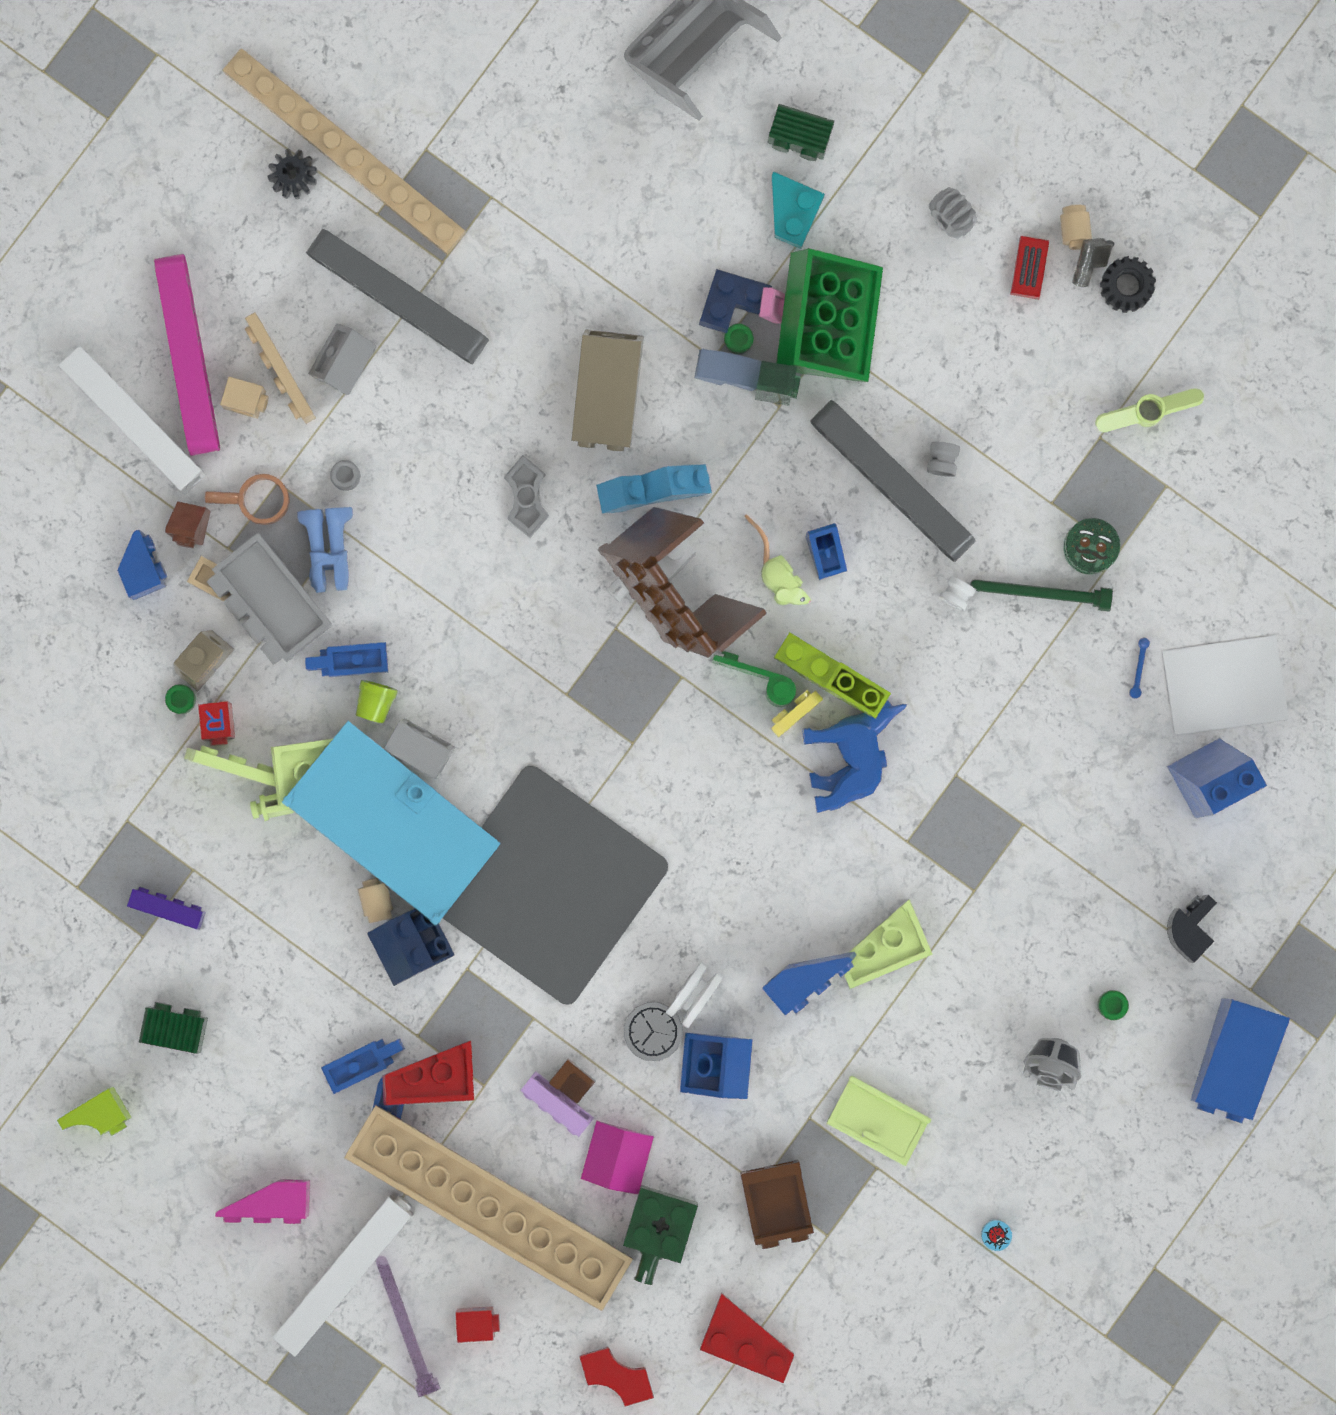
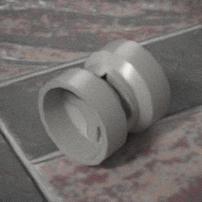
M932 442L930 452L933 460L928 462L927 472L938 476L955 477L957 466L954 464V461L959 456L960 446L946 442Z

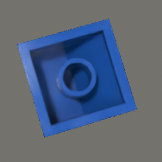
M685 1033L680 1092L717 1098L748 1099L753 1039Z

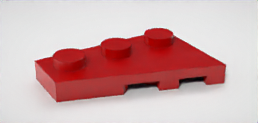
M471 1041L382 1075L384 1105L473 1101L474 1084Z
M721 1292L700 1350L784 1383L793 1361L794 1353Z

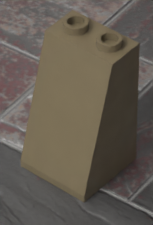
M588 329L584 331L581 343L571 441L578 442L577 446L595 448V444L607 445V449L612 451H624L625 447L630 448L644 336Z

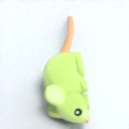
M746 514L745 518L759 532L763 540L764 557L761 577L765 586L775 593L774 600L779 605H804L810 603V597L800 588L803 582L797 575L793 576V569L785 558L780 555L770 559L767 536Z

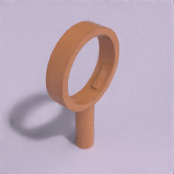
M258 474L246 480L239 493L206 491L205 503L239 504L242 513L250 521L259 525H270L282 519L289 508L290 497L286 486L278 478L269 474ZM260 480H270L276 483L284 495L281 510L275 516L268 519H258L252 516L244 503L247 489L253 483Z

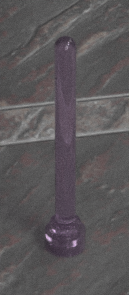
M379 1256L376 1259V1265L418 1377L415 1379L417 1384L414 1386L418 1397H422L441 1389L437 1377H433L432 1372H428L388 1260L385 1256Z

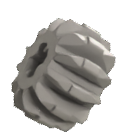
M948 187L945 190H941L929 203L931 216L934 217L941 230L945 231L950 237L958 239L961 236H965L978 222L976 212L970 205L971 203L957 189Z

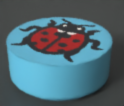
M991 1220L983 1226L981 1238L989 1249L1001 1251L1011 1243L1012 1232L1005 1222Z

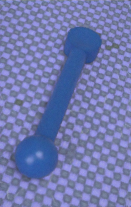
M1141 638L1138 642L1140 653L1133 688L1129 691L1130 697L1134 699L1139 698L1142 694L1139 687L1146 649L1150 646V641L1147 638Z

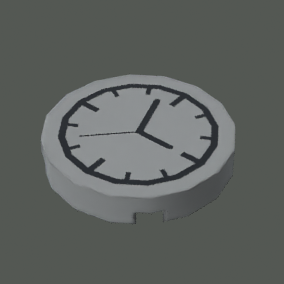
M647 1002L637 1006L628 1015L624 1024V1039L627 1047L635 1056L645 1061H660L670 1057L678 1049L682 1040V1024L677 1014L673 1017L666 1014L669 1006L660 1002Z

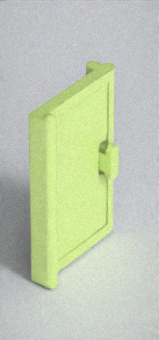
M850 1076L826 1124L906 1166L927 1124L931 1122V1118L863 1081Z

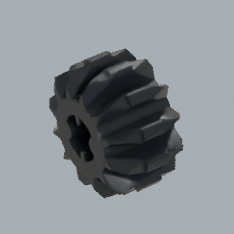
M286 149L285 158H282L280 154L275 155L278 164H269V169L274 173L269 174L267 177L269 182L274 183L272 187L274 192L282 190V196L285 199L293 192L295 199H300L299 191L303 190L308 195L311 191L307 184H317V180L313 175L318 173L316 166H310L313 162L311 156L303 158L302 150H298L293 156L291 150ZM295 169L297 172L294 179H290L288 176L290 175L289 171Z

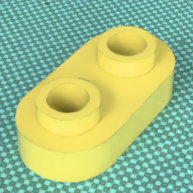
M806 690L794 701L797 706L788 713L784 709L772 719L775 725L771 730L779 738L816 707L823 698L816 690L812 694Z

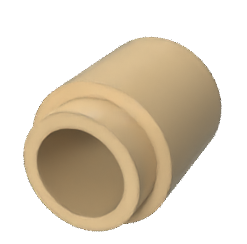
M1070 205L1062 208L1063 214L1060 216L1063 245L1069 246L1070 250L1086 248L1087 243L1092 241L1090 214L1086 211V206Z
M378 878L363 881V887L358 889L364 917H368L369 923L392 918L391 910H393L388 886L383 882L381 883Z

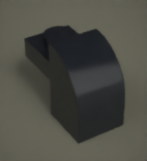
M1198 895L1195 896L1185 907L1188 910L1186 914L1180 908H1175L1167 922V934L1170 943L1189 963H1195L1214 942L1197 925L1217 904L1210 895H1203L1201 898Z

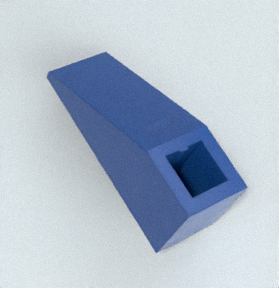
M853 951L789 964L768 981L762 989L784 1015H787L792 1010L797 1014L809 1004L806 998L813 992L820 995L832 985L829 981L830 978L837 973L842 977L853 968L854 965L851 961L857 954Z

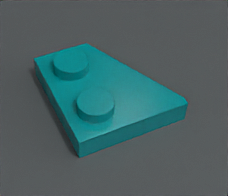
M773 172L771 180L774 237L802 249L825 194Z

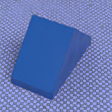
M836 523L806 533V541L819 580L847 571Z

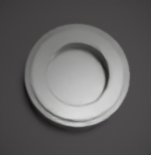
M342 460L337 462L330 472L332 483L340 490H352L360 482V471L351 461Z

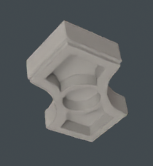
M522 455L504 476V479L510 484L514 493L513 509L507 519L531 538L549 517L539 500V488L545 473Z

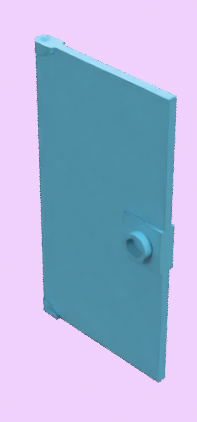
M349 721L346 722L282 801L285 806L293 810L428 918L435 926L440 923L443 916L501 844Z

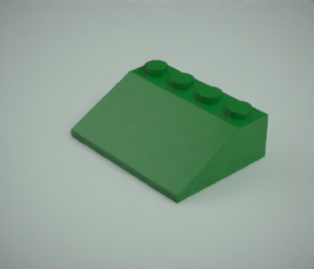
M810 248L791 252L776 368L800 374L869 382L883 267Z

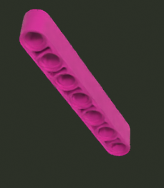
M178 254L154 259L189 454L193 456L220 451L218 430L185 255Z

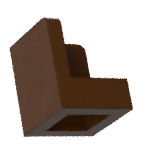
M568 1058L550 1080L549 1084L556 1090L563 1092L575 1103H579L596 1080Z

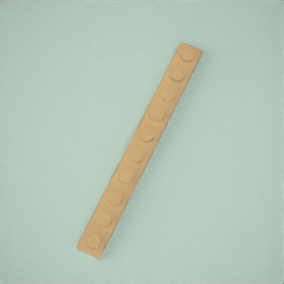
M242 48L224 67L223 72L446 255L451 252L466 234L462 227Z

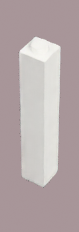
M80 345L76 349L74 347L69 349L62 356V362L58 366L184 495L206 476L187 454Z
M390 1195L272 1338L296 1357L414 1215L410 1211L412 1205L400 1195L396 1198Z

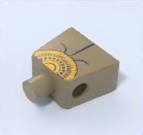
M213 630L201 631L173 663L175 673L198 692L235 649Z

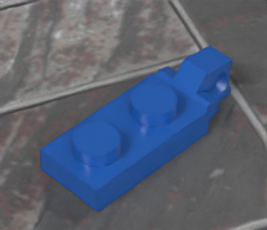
M386 642L327 647V649L320 650L319 657L305 658L306 670H321L322 677L389 673Z
M383 1039L377 1042L375 1040L321 1067L333 1094H336L388 1068L389 1065L394 1063L391 1056L405 1048L401 1039H397L385 1045Z

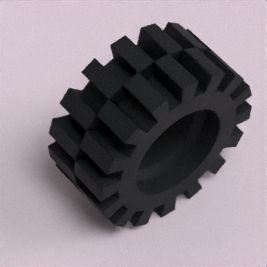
M1125 256L1121 260L1119 258L1108 266L1102 276V281L1100 282V288H1102L1101 296H1105V303L1114 306L1112 309L1115 311L1121 309L1122 313H1127L1130 310L1135 312L1140 307L1142 308L1146 305L1155 291L1156 277L1152 276L1154 271L1152 268H1147L1146 265L1148 263L1144 260L1143 262L1138 261V257L1129 259V256ZM1131 274L1136 277L1139 289L1135 294L1124 295L1118 290L1117 280L1121 275Z

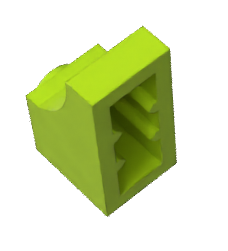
M112 1087L57 1119V1122L62 1130L76 1125H86L97 1129L100 1135L109 1132L113 1136L127 1127L125 1121L132 1117L115 1088Z

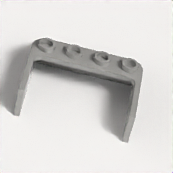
M675 0L627 47L624 58L629 66L659 95L699 121L703 116L688 94L679 89V87L744 24L751 25L777 42L782 37L767 14L744 0Z

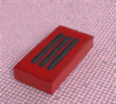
M1020 236L1010 295L1040 299L1049 240Z

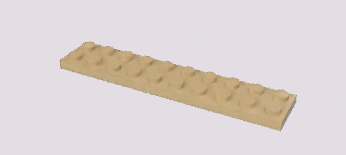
M377 1105L373 1108L344 1157L601 1311L605 1308L633 1260L629 1255Z

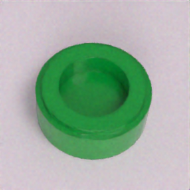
M734 324L729 327L727 334L725 333V346L734 354H744L753 345V332L744 324Z
M177 684L167 691L165 703L170 711L176 714H186L194 708L196 695L190 687Z
M1110 990L1104 992L1099 997L1097 1006L1099 1013L1104 1018L1119 1020L1126 1015L1129 1003L1123 993Z

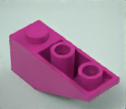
M280 1179L215 1212V1217H223V1222L239 1223L242 1218H253V1223H271V1218H283V1223L301 1224V1219H306L309 1216L310 1180Z

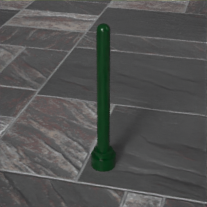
M976 579L970 583V586L976 589L977 592L1092 604V607H1097L1098 611L1110 612L1112 605L1113 588L1100 587V590L1094 589V592Z

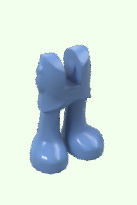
M352 507L325 509L331 553L325 552L323 510L314 509L297 512L298 521L306 527L311 549V552H309L311 559L309 578L311 586L315 589L316 593L326 592L325 570H334L337 591L348 589V551L344 549L343 532L344 524L353 517Z

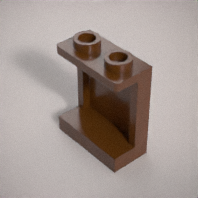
M799 1160L740 1172L755 1245H761L762 1249L779 1246V1241L791 1238V1243L809 1239L808 1234H813L814 1229Z

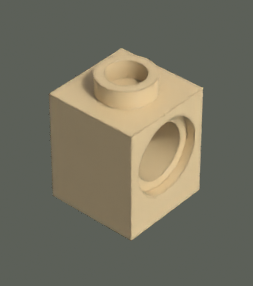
M228 377L220 405L225 410L258 419L260 412L264 413L266 410L269 396L265 395L266 390L263 386Z

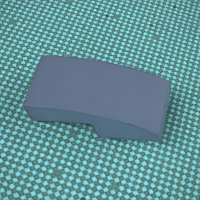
M700 349L694 378L720 386L728 384L748 391H754L757 389L762 361L726 352Z

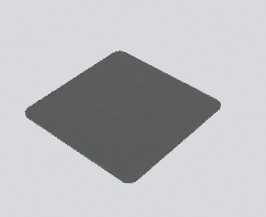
M527 766L520 772L481 827L501 844L443 916V919L560 1003L568 1005L577 1000L666 875L668 862L663 856L538 767Z

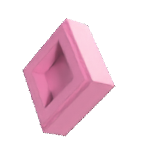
M763 288L759 317L775 324H781L785 294L774 288Z

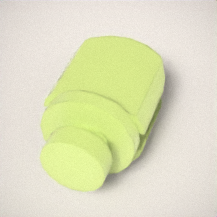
M277 794L259 795L260 803L256 801L250 802L253 819L260 818L259 815L263 814L264 821H268L269 818L294 813L293 810L285 805L278 806Z

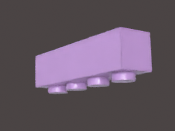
M536 1071L520 1090L527 1099L533 1100L542 1111L548 1112L556 1122L562 1123L571 1134L578 1137L594 1118L560 1090H556Z

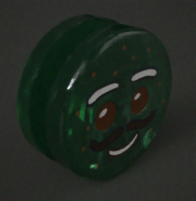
M1088 518L1081 520L1065 536L1063 543L1065 559L1074 570L1082 574H1099L1107 570L1118 558L1120 552L1119 535L1111 524L1102 519Z

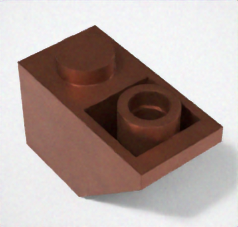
M177 501L166 525L165 533L172 537V541L176 542V545L194 549L195 544L203 545L211 511L206 507Z

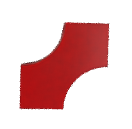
M609 1347L579 1356L588 1386L603 1385L611 1388L621 1397L625 1406L654 1398L646 1367L630 1368L621 1364L614 1358Z

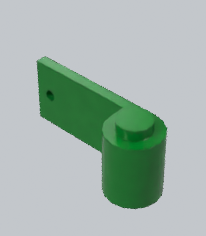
M722 651L723 657L714 654L712 662L714 664L769 680L766 687V698L771 705L782 708L788 706L793 701L796 695V687L790 678L738 662L739 655Z

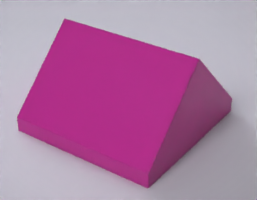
M596 1121L581 1179L610 1190L638 1195L654 1136Z

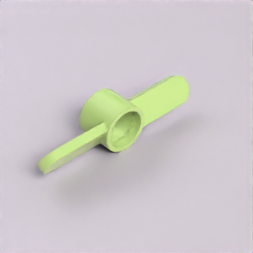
M1194 388L1162 398L1154 394H1148L1141 397L1135 405L1099 415L1096 418L1095 425L1101 432L1112 431L1136 423L1143 427H1152L1164 415L1202 404L1204 393L1200 389ZM1144 401L1153 402L1159 409L1158 418L1155 420L1144 419L1139 412L1140 404Z

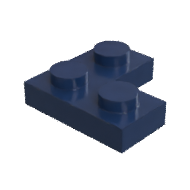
M716 269L699 325L727 334L735 308L759 315L763 288H772V286Z

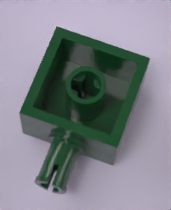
M644 1185L640 1186L623 1242V1246L638 1250L642 1254L636 1276L634 1277L635 1281L642 1283L644 1273L648 1271L644 1284L653 1285L658 1262L663 1260V1258L681 1264L698 1208V1202ZM660 1217H664L665 1223L669 1227H663L662 1231H657L656 1225L652 1222L653 1220L658 1221Z

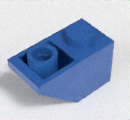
M139 529L133 532L117 570L126 593L132 600L165 588L166 585L163 579L167 578L161 561L156 563L152 552L156 551V547L149 534L145 536Z

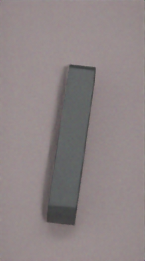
M323 228L306 251V254L317 263L472 365L489 342V339L481 332Z
M830 400L810 420L814 428L950 560L956 562L976 542L972 534L836 402Z

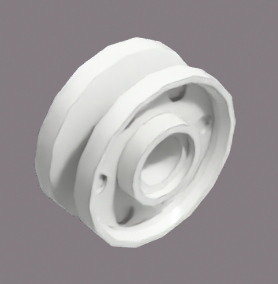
M703 962L698 965L692 975L690 974L666 1011V1014L670 1017H673L681 1008L687 1011L681 1023L686 1028H689L692 1022L699 1016L723 979V976L718 973L708 982L702 979L707 969V965Z

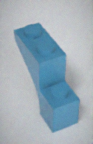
M706 464L665 466L643 475L620 476L596 485L602 514L620 513L650 504L712 493Z

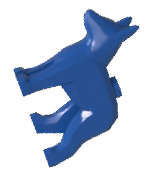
M887 700L876 719L862 712L841 719L837 724L826 729L812 730L811 728H804L802 730L804 745L836 743L845 762L848 764V766L830 776H819L815 772L809 773L811 788L832 792L826 797H814L817 813L837 810L851 801L865 798L874 793L882 780V768L887 767L885 751L879 750L877 736L896 715L906 708L907 704L893 706Z

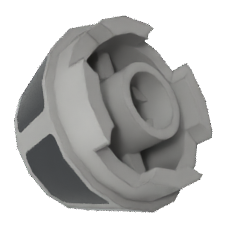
M1059 1038L1039 1039L1023 1061L1025 1064L1024 1076L1027 1078L1032 1075L1038 1079L1037 1085L1048 1089L1061 1091L1063 1085L1069 1086V1089L1074 1090L1077 1081L1081 1078L1080 1053L1078 1049Z

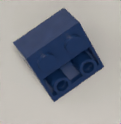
M416 909L395 917L367 933L393 986L455 956L439 923L435 926Z

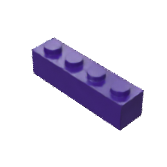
M143 887L132 889L127 907L200 930L206 913L201 911L202 907L191 904V907L184 905L185 901L176 898L173 901L166 899L167 895L156 892V895L150 894L149 889Z

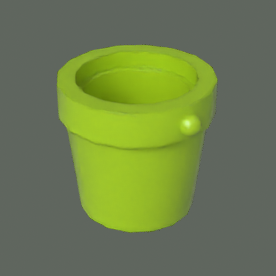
M361 680L355 715L370 721L384 723L393 700L396 699L398 690L376 682Z

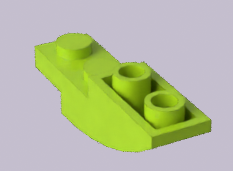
M790 632L774 656V659L799 673L801 677L875 719L891 695L889 691L842 662L839 663Z

